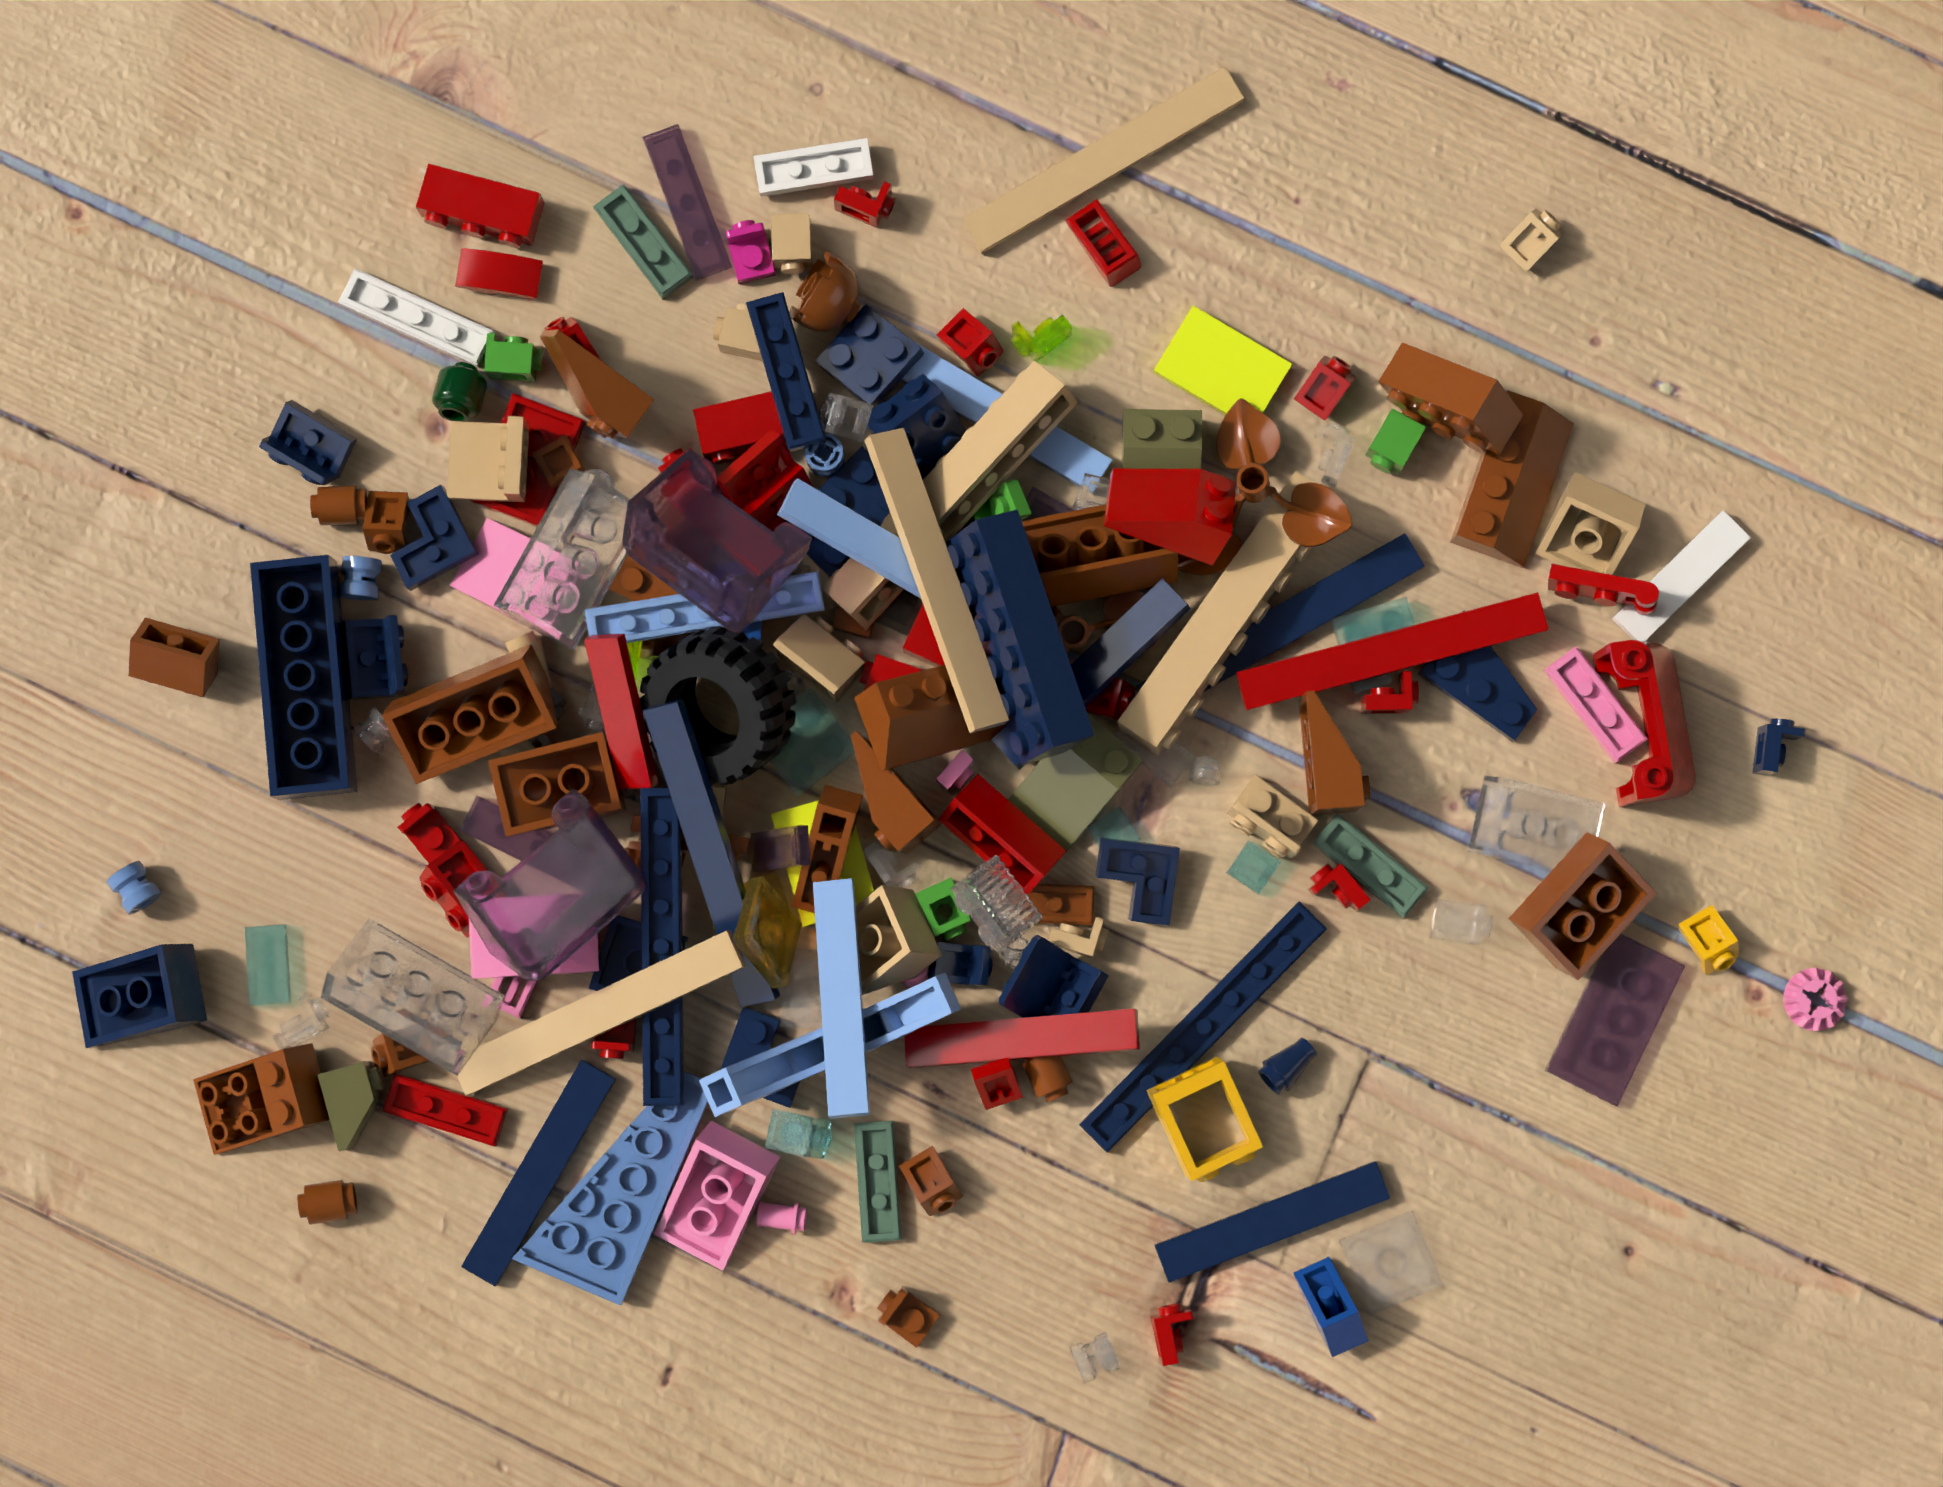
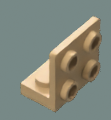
M508 416L507 423L453 421L451 423L447 496L450 499L526 501L530 426L524 417Z
M1257 775L1252 777L1227 812L1233 818L1230 824L1248 837L1252 833L1256 834L1264 840L1262 847L1280 860L1285 856L1291 859L1297 855L1301 849L1300 845L1318 822L1315 817Z

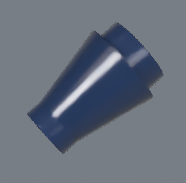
M1301 1037L1294 1044L1262 1062L1263 1067L1258 1071V1074L1263 1082L1276 1094H1280L1284 1090L1290 1091L1317 1053L1313 1046Z

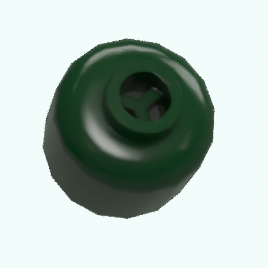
M457 362L455 365L447 366L440 370L432 402L438 409L439 415L452 422H466L468 419L479 415L487 389V382L478 373V369L474 365L466 362Z

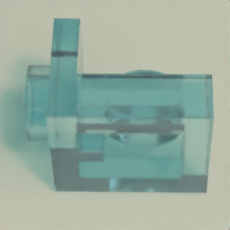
M773 1109L765 1148L802 1157L823 1159L832 1139L830 1131L831 1120Z

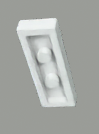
M867 138L753 156L760 197L874 179Z

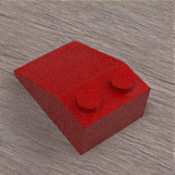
M1113 468L1110 473L1104 527L1213 566L1232 535L1236 481L1203 469Z

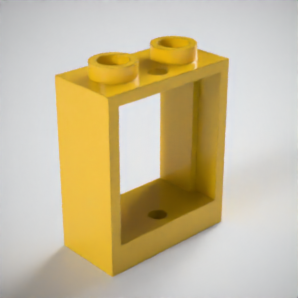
M1218 1057L1146 1090L1182 1171L1191 1181L1196 1179L1198 1182L1210 1180L1220 1174L1219 1168L1231 1162L1234 1165L1243 1164L1256 1156L1254 1151L1263 1147L1225 1062ZM1219 1081L1245 1140L1194 1163L1168 1105Z

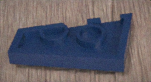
M1491 646L1426 663L1418 672L1419 676L1511 742L1516 740L1537 710Z

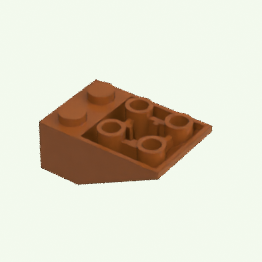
M312 1043L281 1049L193 1079L214 1155L330 1120L318 1079V1074H321Z

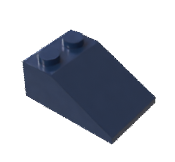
M161 944L72 971L86 1048H94L171 1031L207 1021L193 944Z

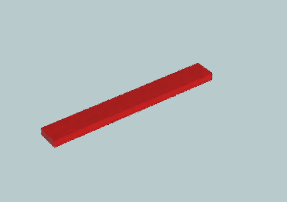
M1537 592L1236 672V678L1245 711L1301 697L1306 691H1315L1317 693L1548 631L1549 628L1539 593Z

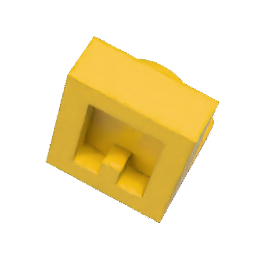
M1713 905L1678 924L1680 933L1700 959L1701 969L1705 975H1709L1714 971H1725L1739 957L1738 940Z

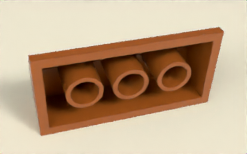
M1507 390L1506 392L1522 412L1523 417L1500 455L1487 449L1481 453L1450 543L1524 568L1574 423L1543 402Z
M1106 504L1022 521L1051 607L1154 587L1161 579L1167 584L1178 582V553L1104 527Z
M532 644L395 699L382 714L416 784L553 730L558 726L549 680Z
M945 665L876 682L854 697L881 771L990 742L1007 725L1006 722L1003 725L969 733Z

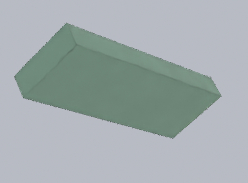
M624 184L593 206L596 213L662 300L693 278L690 270Z
M1339 813L1331 819L1312 843L1337 865L1341 863L1356 881L1401 918L1408 914L1429 888Z
M894 1121L854 1123L862 1243L902 1240Z

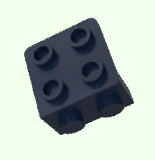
M924 374L907 382L899 392L887 401L875 406L871 413L861 419L871 434L904 428L922 480L935 468L938 460L947 455L962 439L966 431L944 393Z
M1035 935L1029 945L1025 947L1013 974L1005 983L999 997V1004L1021 1018L1087 1013L1091 1010L1109 975L1073 957L1047 939Z

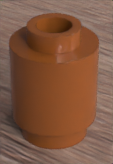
M356 485L318 487L317 495H311L310 497L312 518L319 519L320 526L358 524L359 520H364L368 500L367 490L357 489Z
M1062 1056L1025 1059L1026 1062L1022 1063L1037 1098L1045 1096L1046 1101L1049 1102L1069 1093L1066 1086L1073 1083Z
M343 1180L305 1185L304 1194L297 1195L300 1218L307 1217L309 1225L348 1219V1215L357 1214L358 1212L356 1190L353 1182L344 1183Z

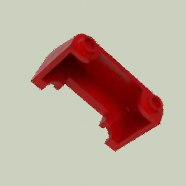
M1639 640L1609 643L1592 655L1595 671L1612 676L1617 682L1618 690L1637 687L1650 757L1642 760L1639 764L1633 765V774L1630 780L1625 785L1616 788L1619 807L1676 799L1687 795L1695 785L1696 774L1677 668L1672 652L1661 644Z

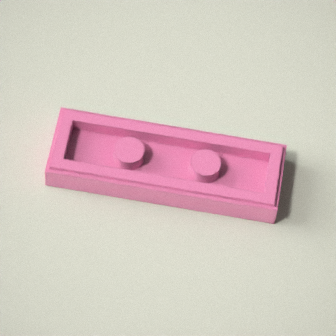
M1577 646L1543 670L1614 763L1621 760L1647 740V737Z

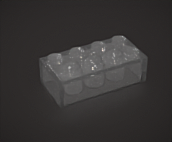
M368 918L328 970L321 998L458 1076L496 1023L505 995L477 979H472L465 972Z

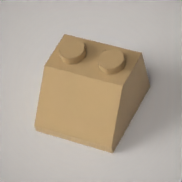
M1574 472L1558 501L1535 554L1558 565L1613 575L1640 527L1646 504Z
M803 614L772 646L781 659L835 702H838L862 673L865 662L861 657L864 655V652L848 639L842 644L830 635L834 629L818 615L810 619Z
M881 885L856 906L862 995L916 977L942 956L913 889Z

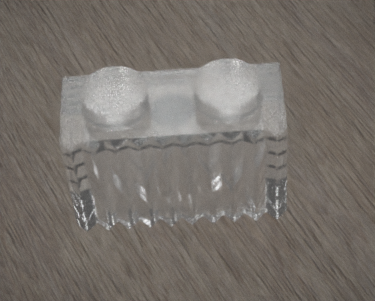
M997 855L978 865L950 888L955 895V903L959 910L964 914L970 915L979 927L978 934L981 940L988 946L993 947L996 952L1014 943L1043 919L1042 914L1038 912V908L1033 906V901L1028 899V895L1024 893L1023 888L1019 887V882L1014 880V876L1010 874L1009 869L1005 868V863L1001 862L1000 857Z

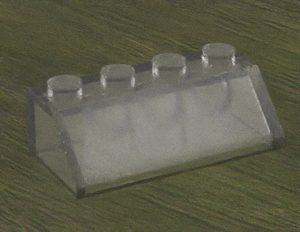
M570 468L495 601L494 606L525 626L575 650L587 629L584 609L600 606L650 513L596 475Z

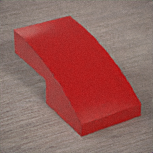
M462 248L455 287L490 295L501 293L535 300L538 295L543 261L500 252Z

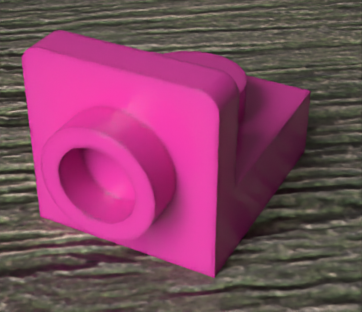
M745 220L732 226L733 229L726 231L738 284L776 275L763 223L755 224L754 220Z

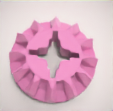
M1809 968L1798 972L1789 980L1784 990L1783 1002L1786 1013L1796 1025L1806 1030L1821 1031L1834 1027L1840 1018L1845 1015L1844 1011L1848 997L1845 994L1844 983L1834 976L1831 971L1819 968ZM1823 987L1821 998L1830 1007L1816 1006L1808 1014L1811 1009V1000L1802 991L1816 993L1819 988Z

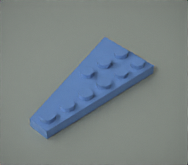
M684 1071V1105L646 1106L512 1259L621 1306L707 1107L708 1100L699 1082L702 1078Z

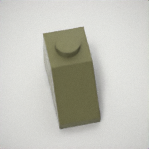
M363 1061L318 1074L338 1151L354 1148L381 1100L379 1091L384 1089L382 1077L377 1067L372 1068L370 1061Z

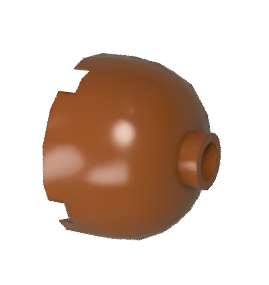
M829 252L824 253L826 262L818 259L801 283L796 293V296L802 299L799 308L791 305L789 311L793 321L808 329L820 332L833 330L839 327L844 320L851 322L861 306V302L856 300L859 293L858 277L850 266Z

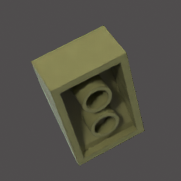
M1124 409L1122 416L1121 468L1201 469L1202 410Z
M1088 712L1094 736L1062 754L1041 759L1008 799L1066 851H1068L1143 762L1140 756Z

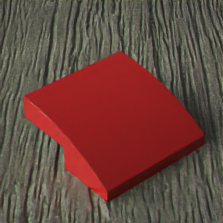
M772 429L715 478L725 497L769 536L786 521L777 514L792 483L798 478L812 486L804 467L793 461L781 434Z

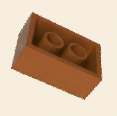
M1403 342L1378 381L1388 393L1387 400L1399 407L1402 414L1420 424L1424 423L1431 426L1434 432L1446 439L1452 440L1453 436L1463 439V442L1468 447L1480 453L1487 449L1500 455L1523 417L1522 412L1497 379Z
M1586 832L1508 919L1555 968L1579 980L1657 893L1611 843Z

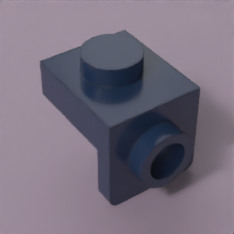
M936 942L942 956L929 965L928 980L946 973L949 982L952 984L980 986L988 984V977L991 975L993 968L990 946Z

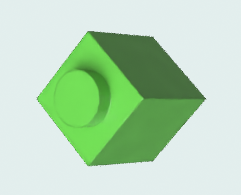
M1392 408L1365 456L1371 458V465L1387 474H1390L1391 471L1399 474L1426 427Z

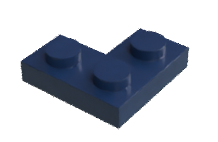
M440 484L407 502L424 537L392 553L390 556L406 588L412 591L475 557L479 553L451 499L447 496L445 487Z
M1101 837L1095 876L1102 879L1133 882L1128 919L1134 922L1170 925L1180 848L1172 845Z
M743 1007L720 1070L770 1050L781 1020ZM800 1081L763 1098L791 1108Z

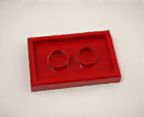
M512 393L501 423H507L508 416L524 417L530 426L526 501H470L544 529L561 485L553 489L551 488L532 453L565 434L575 450L586 422L583 419Z

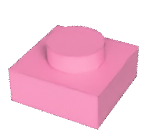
M961 750L937 777L936 782L947 792L953 786L960 790L974 774L970 769L974 759Z

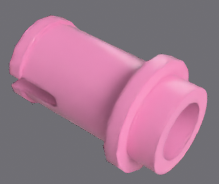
M760 1201L757 1212V1227L791 1230L793 1235H796L797 1231H805L807 1208L800 1207V1203H795V1206H786Z

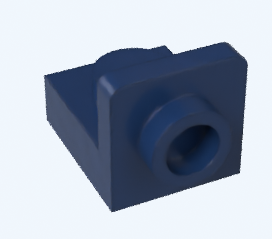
M1777 718L1771 719L1770 724L1758 727L1752 773L1760 775L1777 773L1778 768L1783 766L1786 757V745L1781 744L1782 739L1797 740L1805 737L1806 729L1794 727L1795 721Z

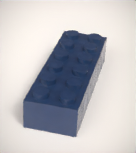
M1018 509L975 520L947 541L946 544L1009 718L1007 725L1011 733V748L1018 755L1021 765L1062 754L1093 737L1094 732Z
M329 555L250 563L270 797L278 800L358 792L350 701L348 700L341 632L342 611L337 561Z

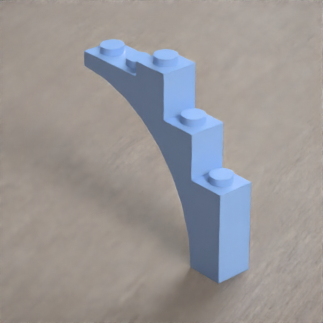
M946 973L937 975L863 1009L866 1053L961 1010ZM819 1028L700 1079L699 1082L714 1117L824 1072L823 1028Z

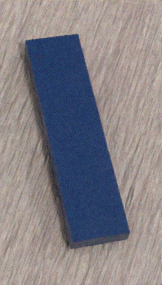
M784 292L746 302L789 452L827 442Z

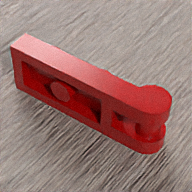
M1551 564L1548 590L1555 591L1554 594L1566 599H1576L1578 596L1593 598L1595 603L1603 606H1616L1617 603L1631 605L1641 615H1650L1656 610L1659 590L1651 582Z

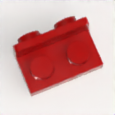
M463 840L426 865L419 877L421 887L426 896L440 904L446 912V919L451 927L458 932L461 931L467 938L470 937L469 899L509 897Z

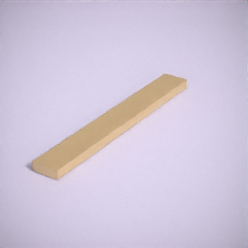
M1224 66L962 218V224L979 252L983 254L1244 102V96Z
M900 428L869 435L864 440L969 733L1003 725L1009 721L905 430Z
M726 930L451 1059L452 1065L465 1096L472 1095L746 967L731 930Z

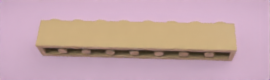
M1035 360L1016 377L1015 382L1000 398L992 402L988 411L973 427L965 431L962 439L947 455L938 460L935 468L923 479L945 544L965 525L1078 403L1068 388ZM890 513L885 517L880 527L899 537ZM852 558L841 569L835 571L827 584L822 588L833 601L865 630L904 590L902 587Z
M1295 471L1279 494L1286 501L1291 502L1294 488L1301 483L1312 481ZM1275 500L1118 720L1119 731L1157 756L1163 748L1169 750L1175 744L1181 734V730L1178 727L1186 716L1192 718L1196 714L1204 700L1200 695L1208 684L1214 687L1226 670V667L1222 664L1229 654L1232 653L1236 656L1248 639V636L1244 634L1252 622L1256 624L1261 622L1270 608V604L1267 603L1274 591L1282 592L1291 579L1292 573L1289 570L1296 560L1302 562L1312 549V547L1300 546L1289 539L1282 525L1283 516L1288 509L1283 508Z

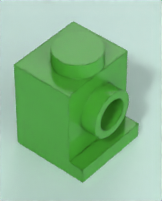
M487 333L484 372L488 378L536 382V371L543 370L544 349L535 347L533 343H528L527 338L508 336L505 337V342H501L495 333Z
M948 878L915 893L935 938L943 935L945 941H948L967 932L964 925L971 922V919L952 878ZM941 905H949L952 908L953 914L949 919H941L938 916L937 910Z

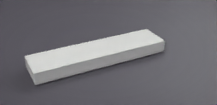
M354 268L338 301L341 306L466 363L472 364L477 368H480L485 357L487 333H495L493 330Z
M1724 510L1721 511L1649 581L1655 584L1659 590L1656 610L1650 615H1641L1635 611L1634 606L1625 605L1612 620L1632 640L1646 641L1751 537Z

